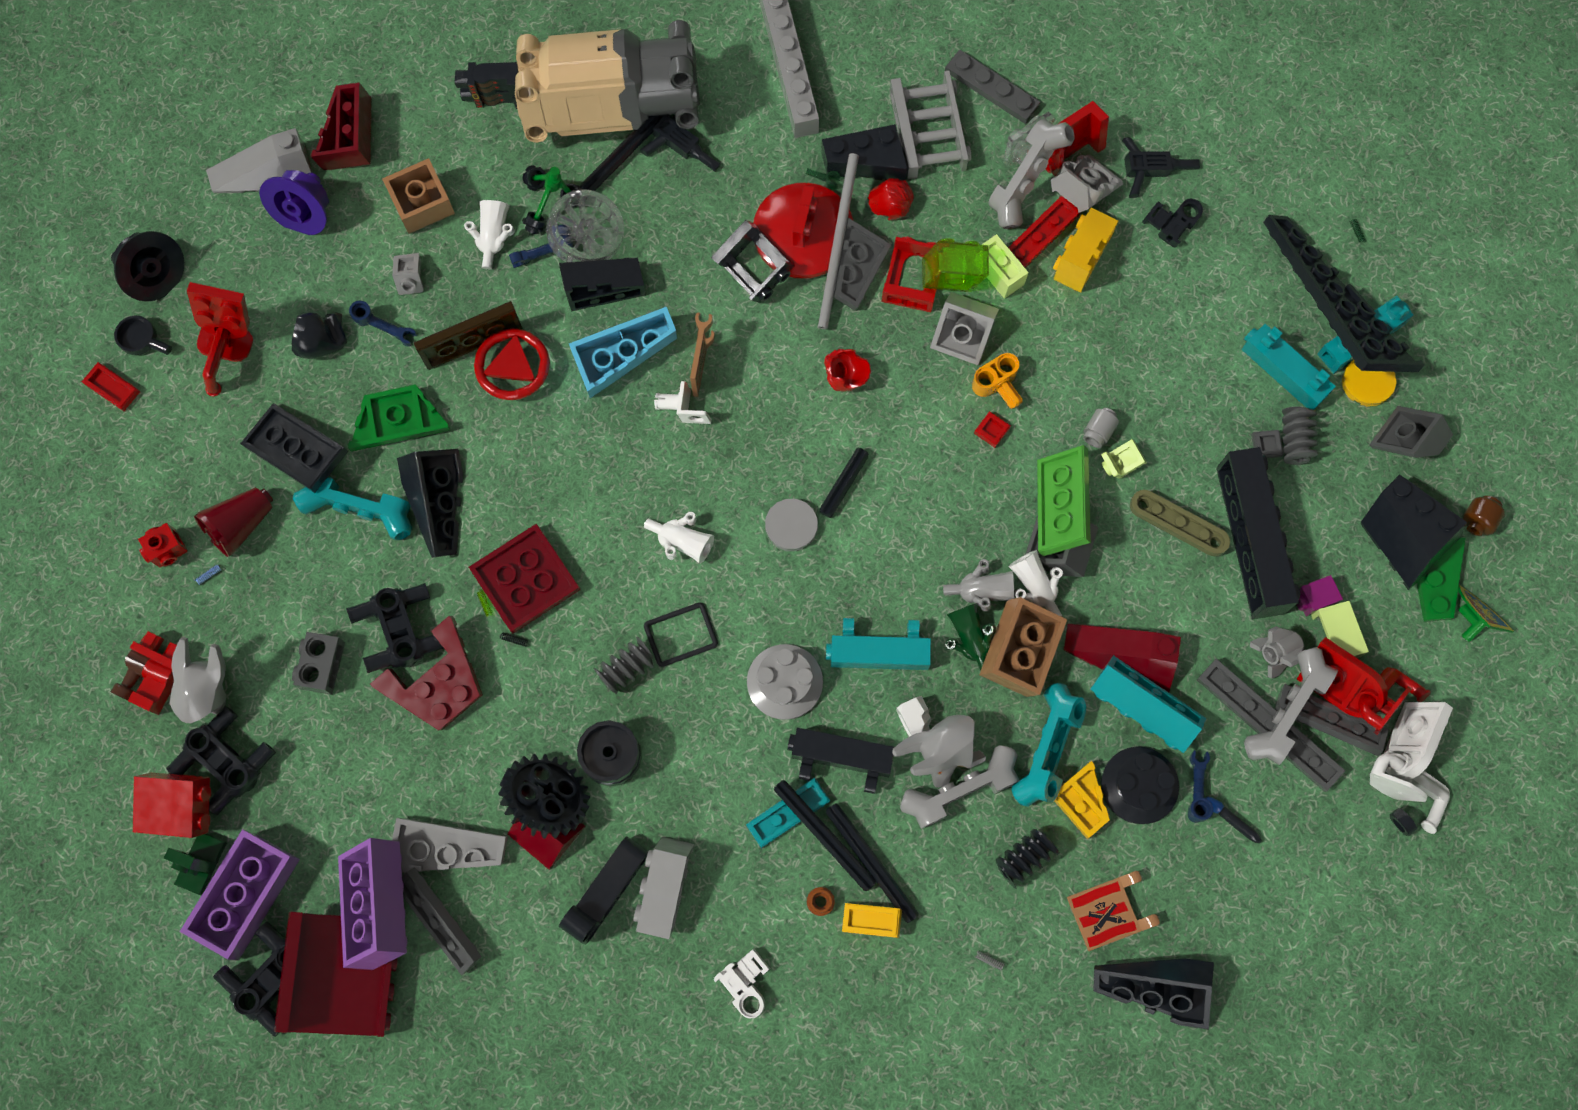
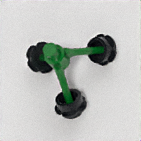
M534 165L528 166L525 169L526 172L523 173L522 180L528 189L536 191L543 186L546 188L537 211L528 212L526 218L522 219L528 232L539 234V232H545L547 219L542 216V212L551 192H556L561 188L560 197L563 200V205L566 207H577L580 205L585 193L582 188L580 189L579 185L573 183L566 185L561 179L558 167H551L548 173H545L541 167Z

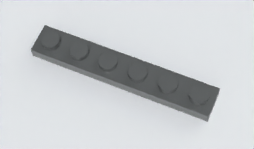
M1215 659L1198 677L1197 681L1256 733H1264L1273 729L1275 724L1272 722V719L1277 711L1219 660ZM1292 725L1286 736L1294 740L1295 743L1286 759L1320 789L1327 792L1345 770Z

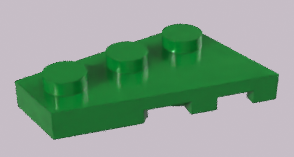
M1460 538L1417 582L1424 622L1451 620L1454 618L1466 538Z

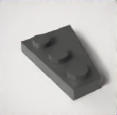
M850 218L847 220L833 298L856 310L891 244Z

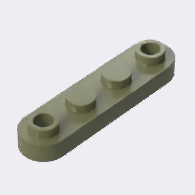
M1149 490L1136 492L1130 500V509L1135 516L1210 556H1220L1230 546V537L1224 530ZM1139 502H1145L1147 504V508H1140ZM1210 540H1216L1219 546L1213 547L1210 544Z

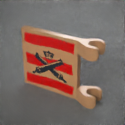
M699 312L695 315L696 326L699 331L690 375L694 397L699 396L706 352L715 339L714 331H711L709 338H705V333L713 324L712 314H709L708 321L701 322V314Z
M1138 871L1067 897L1088 951L1160 924L1156 914L1137 920L1124 888L1142 880Z

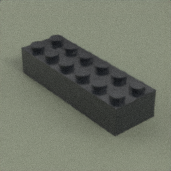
M1261 447L1230 451L1217 466L1216 470L1251 617L1253 620L1284 615L1299 603L1300 591L1298 585L1294 584L1293 562L1290 557H1287L1285 549L1287 538L1286 534L1283 531L1281 532L1279 524L1281 514L1279 507L1275 506L1273 500L1274 485L1267 475L1268 460L1265 455H1262Z

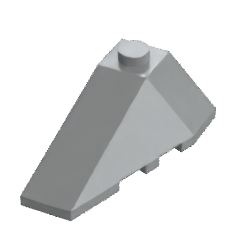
M296 128L271 135L206 170L213 193L260 191V187L265 180L271 177H282L287 170L301 171L306 174L313 173L304 142Z

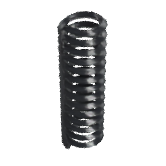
M504 632L500 635L501 640L527 647V644L525 645L526 641L528 643L527 639Z

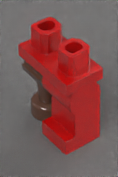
M148 631L140 643L133 641L130 649L132 650L125 657V664L128 670L122 683H115L110 692L149 712L159 715L172 691L174 683L172 657L177 645L170 642L162 655L157 651L164 639ZM141 676L144 679L135 692L132 690V687Z

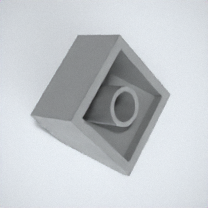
M950 292L945 301L930 348L979 365L999 309Z

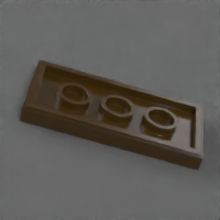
M510 301L413 343L426 368L431 370L479 349L480 345L496 332L504 329L522 330L523 328Z

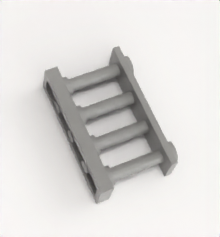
M944 71L943 84L913 89L902 87L901 78L891 79L889 92L897 132L907 165V180L917 178L918 169H922L924 165L959 160L961 171H966L968 161H971L970 146L965 145L955 95H957V85L955 80H951L950 71ZM945 94L947 106L911 111V109L906 107V102L909 99ZM950 116L952 128L922 133L911 131L910 124H913V121ZM951 138L955 140L957 150L922 156L920 153L916 154L915 146L918 143Z

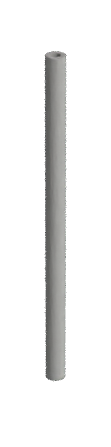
M854 153L849 154L818 322V328L828 329L859 159V155Z

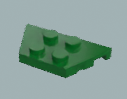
M416 384L372 393L363 397L360 406L361 413L357 416L354 425L356 429L352 441L349 440L348 449L353 452L450 431V427Z

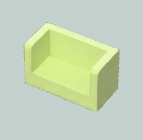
M997 234L976 248L974 263L1004 299L1025 285L1029 272Z
M1350 601L1318 609L1311 615L1313 620L1320 618L1329 640L1356 658L1362 657L1369 652Z

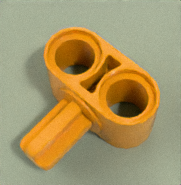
M1004 353L980 367L976 371L972 382L974 393L981 397H987L998 392L1010 409L1018 407L1023 400L1011 384L1019 369L1018 358L1014 354ZM1007 365L1012 371L1005 372L1000 366ZM979 379H988L991 384L982 385Z

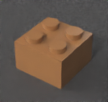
M429 158L382 178L408 234L455 214Z

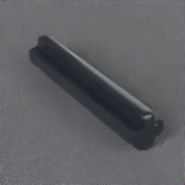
M856 448L821 505L820 513L828 518L833 516L868 459L869 453L862 448Z

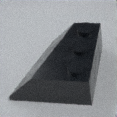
M1399 474L1382 491L1360 524L1376 547L1385 554L1389 560V565L1394 571L1398 572L1404 581L1403 584L1409 591L1462 537L1467 522Z

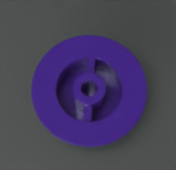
M287 170L282 177L268 178L261 185L259 194L264 208L283 227L307 235H315L320 233L326 226L327 215L325 208L329 204V199L325 189L320 184V178L316 174Z

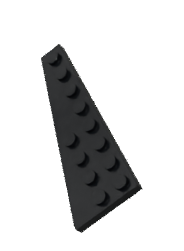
M1267 216L1263 223L1268 229L1270 236L1276 241L1281 249V253L1288 259L1293 271L1300 277L1305 289L1311 294L1317 303L1318 309L1323 312L1329 321L1330 327L1335 330L1342 341L1343 347L1348 350L1354 359L1355 365L1361 371L1419 372L1425 366L1422 360L1415 361L1408 354L1407 350L1410 347L1405 342L1400 344L1390 334L1393 329L1388 324L1374 317L1376 314L1374 309L1351 284L1345 285L1337 277L1339 271L1335 267L1330 269L1321 260L1323 254L1319 249L1306 243L1308 240L1306 235L1288 216Z

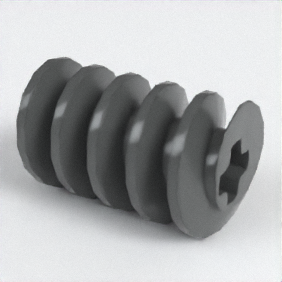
M1305 407L1282 409L1284 415L1282 423L1285 425L1282 429L1285 435L1283 437V443L1285 444L1283 452L1286 455L1284 462L1289 465L1307 464L1311 458L1318 456V451L1310 450V448L1318 445L1316 440H1310V438L1317 436L1318 433L1316 430L1309 429L1317 426V421L1309 419L1315 417L1317 412Z
M638 636L636 637L638 646L629 642L627 644L628 653L623 649L618 650L620 659L611 655L609 656L611 665L602 661L600 663L602 672L593 668L608 690L615 694L618 693L616 684H620L624 688L627 687L626 677L635 681V671L642 675L645 674L644 664L654 668L653 656Z

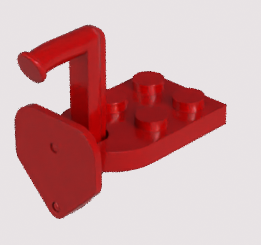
M189 282L187 295L194 320L201 327L197 339V348L201 354L208 356L202 373L206 387L205 390L209 396L215 397L221 392V385L216 381L221 359L233 362L243 361L249 356L253 344V337L248 331L250 320L244 293Z
M1326 637L1318 645V648L1323 652L1325 663L1338 670L1327 692L1319 695L1346 714L1363 718L1367 723L1376 728L1374 731L1376 735L1384 728L1409 692L1417 698L1418 702L1424 701L1431 693L1430 690H1426L1396 668L1387 667L1381 674L1377 673L1374 669ZM1302 673L1297 677V680L1300 682L1303 680ZM1395 683L1406 689L1396 702L1388 697V691ZM1380 710L1386 715L1384 718L1377 714Z

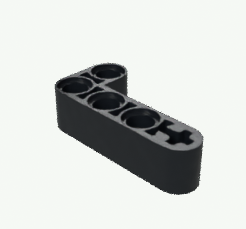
M626 836L576 906L573 905L565 914L559 924V928L580 943L586 945L646 861L648 850Z

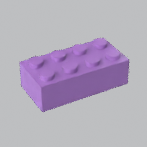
M242 829L179 932L228 960H239L300 859L260 836Z
M369 838L338 856L343 968L374 970L407 953L400 841Z

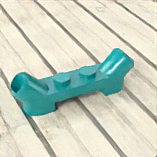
M327 478L316 493L305 487L293 494V500L297 508L306 515L328 504L332 506L333 510L347 514L348 511L356 512L358 517L368 521H372L373 518L382 520L391 539L402 540L412 532V526L407 518L411 507L410 503L392 495L383 493L380 503L339 492L340 486L332 478Z
M1061 683L1052 684L1044 693L1051 712L1047 723L1042 729V738L1038 749L1034 753L1030 773L1012 785L1011 791L1014 798L1020 805L1029 807L1038 800L1051 803L1057 798L1063 780L1056 776L1055 772L1070 728L1076 727L1081 729L1085 717L1086 702L1084 698L1072 696L1067 685Z

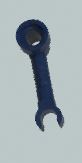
M559 225L550 231L553 242L535 249L509 254L513 268L525 265L530 260L556 251H560L563 256L573 253L575 247L571 239L573 235L569 225Z
M355 301L349 308L351 318L358 325L367 326L369 324L401 340L404 346H411V343L404 339L407 334L417 336L412 328L397 327L374 316L365 301Z
M1194 750L1190 755V763L1193 765L1194 771L1193 802L1189 805L1187 815L1190 821L1199 823L1208 820L1213 814L1212 803L1204 798L1206 764L1210 760V755L1207 751L1204 754V762H1199L1196 760V751ZM1195 809H1198L1201 812V815H1198Z

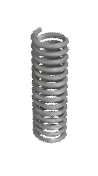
M977 951V959L994 968L996 967V969L998 968L1000 971L1005 965L1003 962H997L994 958L988 957L984 953L982 955L981 951Z

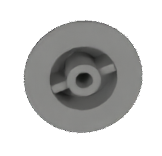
M781 644L767 648L754 659L747 675V688L752 702L761 712L775 719L789 720L806 714L815 706L822 692L823 676L818 662L809 652L798 646Z

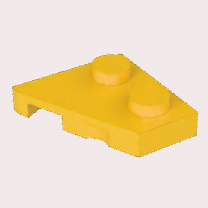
M1092 761L1061 786L1058 796L1054 800L1087 839L1110 820L1107 808L1103 803L1102 790L1098 785L1094 771L1095 765Z

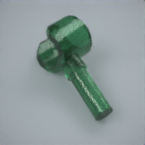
M807 168L806 175L825 181L826 187L830 190L838 189L837 183L829 181L831 179L840 181L838 172L830 171L825 174Z

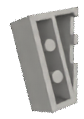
M662 837L654 850L648 851L645 867H650L647 878L643 877L639 894L644 895L642 905L637 904L633 921L638 922L636 932L670 939L680 906L684 879H686L688 873L689 856L693 852L694 844Z

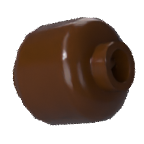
M1485 495L1472 500L1463 515V520L1467 522V530L1475 536L1491 535L1496 532L1504 519L1505 511L1498 499Z

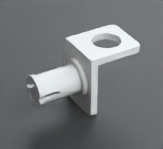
M681 381L678 394L656 393L655 398H658V400H654L656 410H677L676 414L684 423L711 424L712 421L706 411L688 410L691 389L685 381Z

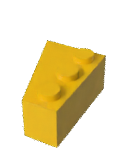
M1092 207L1086 216L1082 214L1075 227L1078 229L1074 236L1070 235L1064 247L1066 249L1062 256L1059 255L1053 266V269L1056 270L1054 280L1081 293L1112 237L1118 220Z

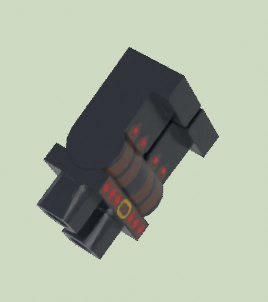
M468 62V70H455L456 88H460L462 101H474L476 108H484V104L496 106L499 103H514L517 109L515 98V77L519 73L517 62L482 63L478 65L476 62Z

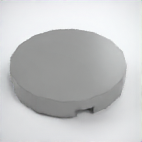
M784 499L777 502L769 509L765 519V531L769 540L777 548L784 551H799L803 549V547H806L814 540L818 530L817 516L813 508L806 502L798 499Z

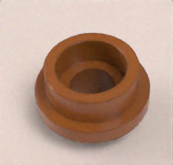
M818 887L808 894L807 907L814 915L825 916L833 910L835 899L832 892L827 888ZM822 896L826 899L824 907H818L815 904L817 897Z

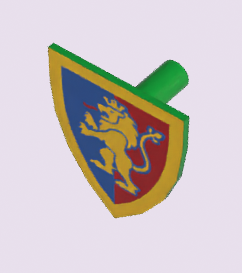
M1459 585L1458 591L1466 604L1462 605L1458 611L1471 624L1462 634L1465 640L1471 642L1486 626L1505 632H1514L1484 602Z

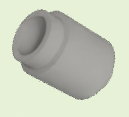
M1109 408L1096 409L1084 429V441L1095 448H1101L1103 444H1107L1119 424L1117 414Z

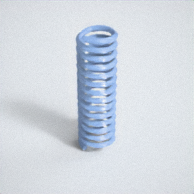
M215 565L209 571L207 570L206 573L194 579V581L200 585L203 581L205 582L208 578L212 577L213 571L216 574L221 569L218 565Z

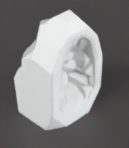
M922 696L915 697L896 708L909 737L916 733L930 730L929 724L932 719Z

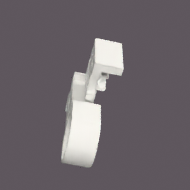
M752 949L737 963V968H733L736 963H730L714 978L715 982L720 980L735 998L732 1002L733 1005L746 1018L759 1016L765 1008V999L753 984L750 987L748 985L751 982H756L754 978L760 972L764 975L771 969L756 950ZM753 957H754V959L759 963V965L763 968V970H761V969L756 965V963L752 960ZM748 996H754L759 1000L760 1007L755 1013H750L744 1008V1000Z

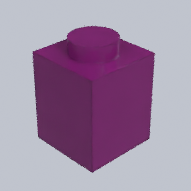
M1330 575L1300 587L1299 603L1296 606L1307 617L1318 609L1338 604L1343 598Z

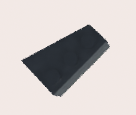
M895 124L822 139L821 154L827 176L845 177L849 154L854 153L859 155L855 178L869 177L874 178V180L896 178L906 181L907 165Z

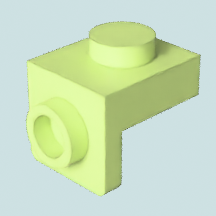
M1133 439L1110 453L1104 452L1101 454L1104 459L1102 466L1106 473L1118 479L1147 463Z

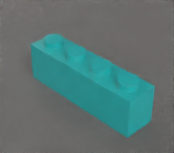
M1114 655L1090 689L1100 700L1111 703L1118 708V711L1123 716L1133 718L1141 724L1145 731L1152 734L1155 733L1170 748L1178 749L1182 753L1187 750L1197 737L1206 721L1204 716Z

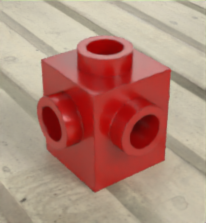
M168 523L149 529L145 532L144 536L138 539L142 546L139 551L147 563L152 562L159 568L175 563L178 557L188 552L177 530Z

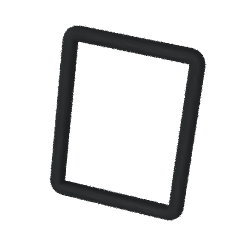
M701 602L644 623L647 638L659 667L673 664L718 646V640L705 605ZM700 608L713 643L662 662L649 626Z

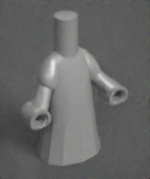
M982 559L973 573L966 575L960 584L943 585L944 595H961L966 602L977 603L981 610L988 611L991 607L990 600L1008 601L1014 599L1013 571L981 576L982 573L989 571V562L986 559Z

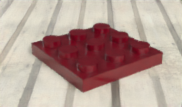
M537 524L468 567L512 634L580 591L579 586Z

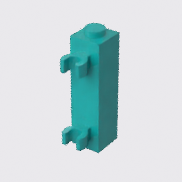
M1395 296L1374 311L1376 319L1383 321L1393 329L1390 334L1403 327L1413 317L1408 304L1401 301L1398 296ZM1339 336L1326 343L1317 354L1333 374L1354 360L1348 350L1343 347Z
M1264 324L1259 330L1253 328L1245 336L1244 340L1246 343L1241 350L1306 408L1314 410L1336 387L1328 380L1330 375L1324 369L1319 372L1280 337L1283 333L1275 326L1271 329L1268 325Z
M843 618V636L832 635V642L826 643V660H831V667L929 670L931 638H919V620H908L907 638L854 636V618Z

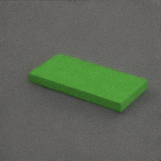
M1082 445L1038 459V553L1046 556L1091 543L1088 448Z

